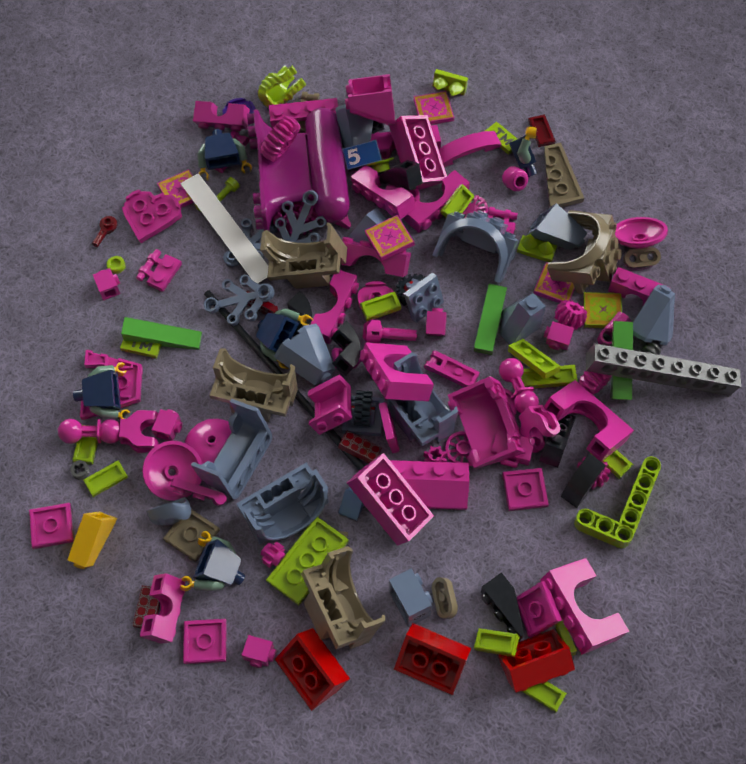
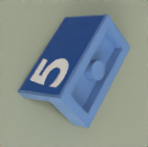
M377 140L342 149L347 169L382 160Z

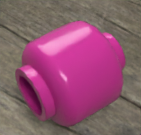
M512 166L504 171L502 181L508 189L517 192L527 186L528 175L519 167Z

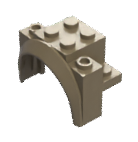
M569 210L568 214L583 229L592 230L594 237L589 239L582 256L567 262H549L547 269L552 280L572 282L576 293L584 294L586 287H589V284L594 285L596 280L611 281L612 275L616 272V264L621 259L622 250L619 249L618 238L615 236L617 226L612 215Z
M326 223L328 227L327 239L312 243L282 240L268 230L262 232L260 251L269 260L267 278L270 281L288 279L295 289L330 286L331 275L339 274L340 264H346L347 246L341 240L332 224Z
M225 348L219 349L213 366L216 379L210 393V399L229 403L233 414L235 410L230 403L231 398L256 407L260 410L266 422H269L271 414L286 417L289 406H293L298 390L295 366L290 364V372L286 374L267 373L245 366L234 360Z
M349 546L328 552L321 565L305 569L301 573L309 590V594L304 602L306 610L320 640L331 637L336 649L349 645L350 649L369 643L376 631L385 622V615L373 620L359 600L351 576L350 560L353 550Z

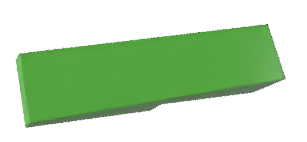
M493 284L488 285L474 352L488 355L493 354L507 287Z
M128 317L124 318L121 332L124 341L159 343L162 347L199 350L202 336L201 331Z
M613 321L612 347L633 350V322ZM612 376L610 398L632 400V379Z

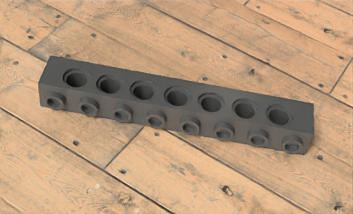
M594 344L586 353V371L730 396L741 387L740 369L601 344Z

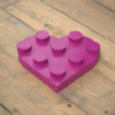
M133 191L125 198L126 202L124 207H122L124 216L140 243L170 227L182 217L179 201L173 195H164L163 193L154 196L150 191Z

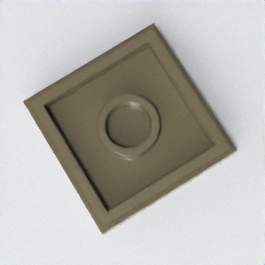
M191 509L190 518L186 520L181 519L175 523L163 540L196 562L205 548L198 544V538L206 540V538L201 537V533L208 531L211 538L218 534L220 528Z

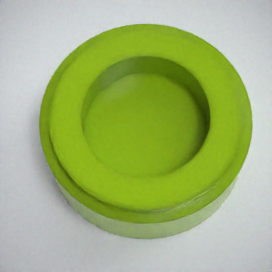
M113 256L106 263L107 268L111 269L112 274H119L126 267L124 259L120 256Z

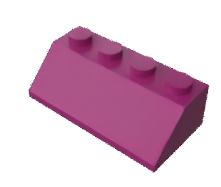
M400 116L395 120L396 125H389L400 162L409 160L419 163L423 183L416 186L418 190L442 183V180L447 175L428 116Z
M384 453L362 468L347 482L349 487L397 546L409 542L434 517Z
M390 460L428 509L467 510L469 463Z

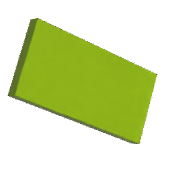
M317 517L266 579V582L299 606L309 594V590L301 575L302 571L321 565L328 552L344 548L349 539Z

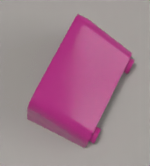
M390 74L349 80V85H346L348 96L345 99L346 110L350 109V113L388 126L396 125Z
M489 376L448 394L450 400L448 401V406L451 411L454 410V407H457L458 415L472 449L467 456L471 466L478 469L526 453L525 449L520 448L521 442L519 439L522 435L505 390L498 380ZM497 430L507 432V446L509 449L498 454L491 453Z

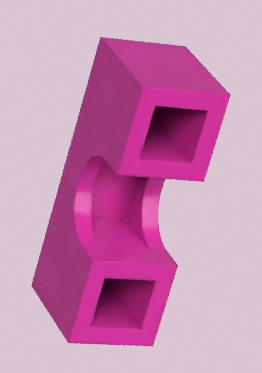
M196 101L193 122L203 129H208L209 127L220 130L231 128V130L239 132L241 129L247 130V114H249L250 109L244 104L228 103L226 113L222 116H217V106L213 102Z
M618 267L608 292L621 293L622 298H626L628 294L637 295L643 300L642 306H644L653 289L658 284H663Z
M167 573L154 575L149 596L158 599L161 610L159 615L144 616L140 637L157 643L173 641L176 633L177 619L180 615L181 601L185 591L181 590L180 585L185 586L186 581H182V579Z

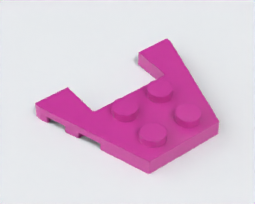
M86 350L84 363L86 368L108 365L116 367L120 362L125 364L123 368H118L120 371H126L124 376H118L121 408L141 402L142 364L121 358L115 359L101 353L100 355L93 353L91 350ZM81 401V420L98 416L85 407L83 401Z

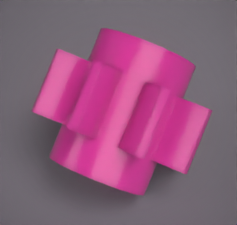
M430 446L429 452L424 451V462H447L445 458L447 451L443 452L441 446L434 448Z
M277 541L274 545L270 542L267 543L260 553L263 556L261 559L263 560L262 563L269 568L272 565L277 566L286 555L283 553L285 551L284 546Z

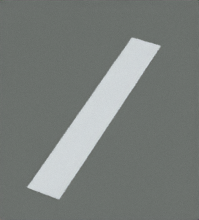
M199 173L180 183L250 278L256 283L266 279L268 275L267 263Z

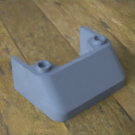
M231 398L230 403L235 410V413L231 415L228 422L232 431L231 435L214 463L207 461L200 465L193 462L191 466L201 480L219 492L224 493L227 497L237 499L269 447L272 433L258 408Z

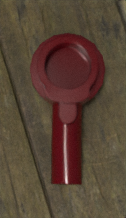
M106 216L100 220L101 230L92 242L93 246L99 247L104 237L117 228V220L114 217Z

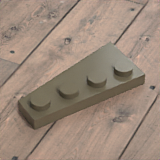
M557 143L544 146L549 207L556 203L560 207L584 202V196L562 144Z

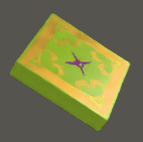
M584 292L583 307L587 311L584 328H605L619 311L622 312L621 293Z

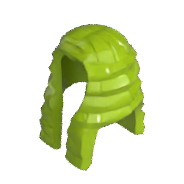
M284 65L278 73H269L262 80L261 85H259L258 98L265 107L269 108V105L288 103V101L292 100L294 94L306 86L305 81L300 78L287 90L289 84L295 79L294 75L297 73L293 65L289 68Z

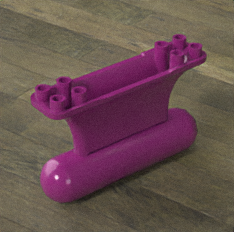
M322 107L311 111L307 115L305 122L306 133H298L290 147L274 162L266 159L260 153L262 143L272 128L263 121L258 109L254 110V113L247 114L248 124H255V126L248 127L249 137H257L250 139V149H258L260 193H253L254 204H261L254 205L255 218L262 219H255L256 230L264 229V231H269L271 221L282 209V204L285 201H291L292 203L302 202L304 193L309 190H313L318 194V201L313 205L317 216H322L326 219L327 223L333 224L343 220L349 212L350 202L342 139L335 112ZM309 194V200H314V196Z

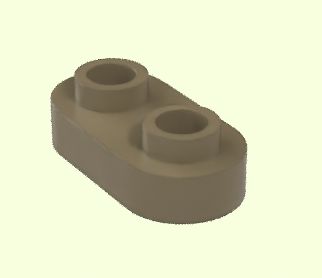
M654 247L631 249L623 256L624 264L630 268L653 266L658 264L661 259L660 251ZM648 254L652 255V260L647 258ZM631 255L635 258L634 262H631L629 259Z
M438 577L432 583V594L437 614L441 618L451 619L458 610L453 585L448 578Z

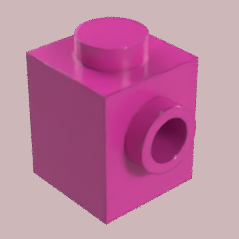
M110 268L93 274L103 301L120 294L117 286L120 284L117 274H112Z
M432 308V311H427L426 335H446L447 313L443 312V309Z
M552 321L551 327L547 326L544 337L547 338L546 344L555 350L560 348L568 350L574 328Z
M160 409L152 428L154 436L174 441L176 433H180L182 429L179 414L170 409L167 411Z
M248 635L242 652L243 660L249 661L250 665L256 668H262V665L268 667L269 662H273L276 655L273 642Z

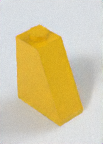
M100 511L84 513L67 560L73 562V566L80 569L93 566L118 518Z

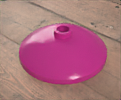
M635 217L617 223L615 232L619 244L629 248L643 249L654 246L664 240L668 234V228L664 222L658 219Z
M208 419L198 423L190 430L185 443L199 454L202 464L207 461L214 463L232 431L228 421ZM210 439H216L213 443L209 442Z
M180 441L163 442L155 446L145 458L143 464L144 482L148 489L161 499L175 501L184 497L187 498L191 493L185 492V495L174 492V488L170 487L173 478L200 485L202 480L191 464L195 462L202 465V460L199 454L186 443ZM169 469H173L175 471L174 476H170L168 474Z

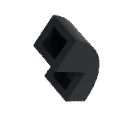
M299 291L287 303L288 309L300 313V316L307 314L312 317L311 305L306 296ZM307 319L305 324L310 325L312 320ZM298 321L299 324L292 337L298 335V330L303 327L300 321Z
M348 321L343 323L331 337L343 349L332 364L345 376L356 366L361 353L359 338Z
M589 453L566 485L561 497L578 508L586 498L589 489L602 475L606 465Z

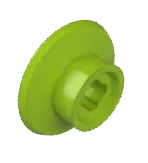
M394 157L370 163L367 166L372 167L377 172L390 169L389 162Z

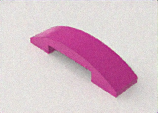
M485 131L456 139L438 150L444 167L453 165V160L482 149L485 152L501 147V143L495 131Z

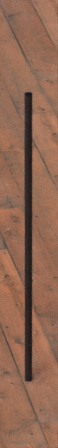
M210 290L204 293L206 298L213 297L219 301ZM225 307L220 308L219 312L227 320L230 312ZM239 323L236 326H232L273 374H284L269 357L262 353L261 347ZM297 390L295 399L312 418H315V408ZM333 429L326 431L325 433L339 446L342 439ZM341 450L359 471L365 467L359 458Z

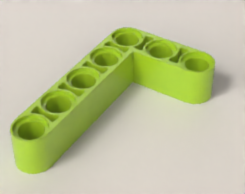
M650 456L643 461L619 521L585 508L581 509L574 520L576 529L617 548L628 547L634 537L661 468L659 459ZM646 466H651L654 471L648 470ZM639 483H645L648 488L641 487ZM632 500H638L641 505L634 504ZM625 517H631L634 522H628ZM580 518H586L589 523H582ZM599 526H605L608 531H601ZM618 534L625 535L627 540L620 539Z

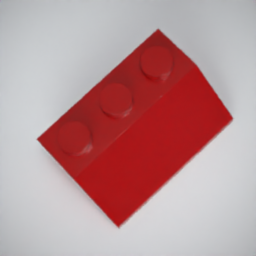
M412 623L405 636L394 670L453 695L471 648Z
M313 628L298 633L275 658V661L311 711L337 693L350 680V677L324 642L320 640Z
M554 629L518 642L515 657L497 654L506 678L515 692L525 691L529 687L546 683L550 679L564 676L568 672L575 670L569 646Z

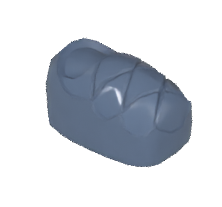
M186 497L154 507L146 512L152 523L165 526L173 525L181 519L186 520L190 518L191 507Z

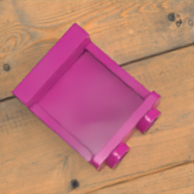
M340 374L308 391V397L315 403V418L309 420V425L319 435L352 419L351 385Z

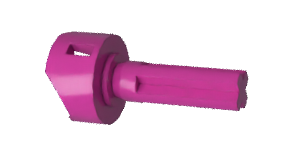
M369 320L364 323L363 338L367 343H380L381 338L416 341L417 330L382 328L380 320Z

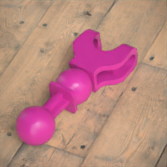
M508 358L500 364L499 374L503 380L511 382L515 389V393L510 398L514 400L515 408L521 413L519 416L521 421L520 433L523 437L529 439L532 446L531 439H535L533 453H538L545 445L543 436H556L560 432V425L555 414L547 412L543 405H539L538 397L532 392L534 388L524 386L521 379L524 372L522 363L515 358Z
M138 410L129 418L120 419V423L113 419H108L101 423V420L98 419L97 426H82L75 419H66L58 427V436L63 442L68 444L76 443L82 437H97L98 443H101L102 440L108 444H113L120 440L121 444L129 445L137 453H147L159 443L154 437L144 436L142 431L146 427L154 425L159 413L151 410Z

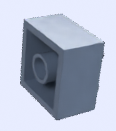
M412 568L389 579V593L408 627L412 623L416 624L431 615V603H433L429 592H424L421 586L423 584L421 577L418 573L414 574Z

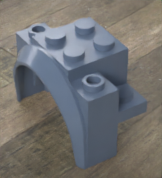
M480 210L468 213L466 218H464V214L456 211L448 214L432 255L435 257L443 256L450 238L458 236L462 241L494 254H499V265L494 281L502 282L511 260L517 254L515 249L519 242L515 238L516 235L506 232L508 225L504 224L505 221L497 217L489 218L487 213Z
M413 352L394 363V369L397 371L423 374L417 355ZM433 389L429 401L387 399L391 416L410 441L416 438L421 446H424L433 439L440 442L454 433L458 409L454 407V410L451 411Z
M306 462L236 504L247 521L258 544H261L266 540L287 538L311 524L322 512L325 505L329 503L328 487L316 469L312 471Z

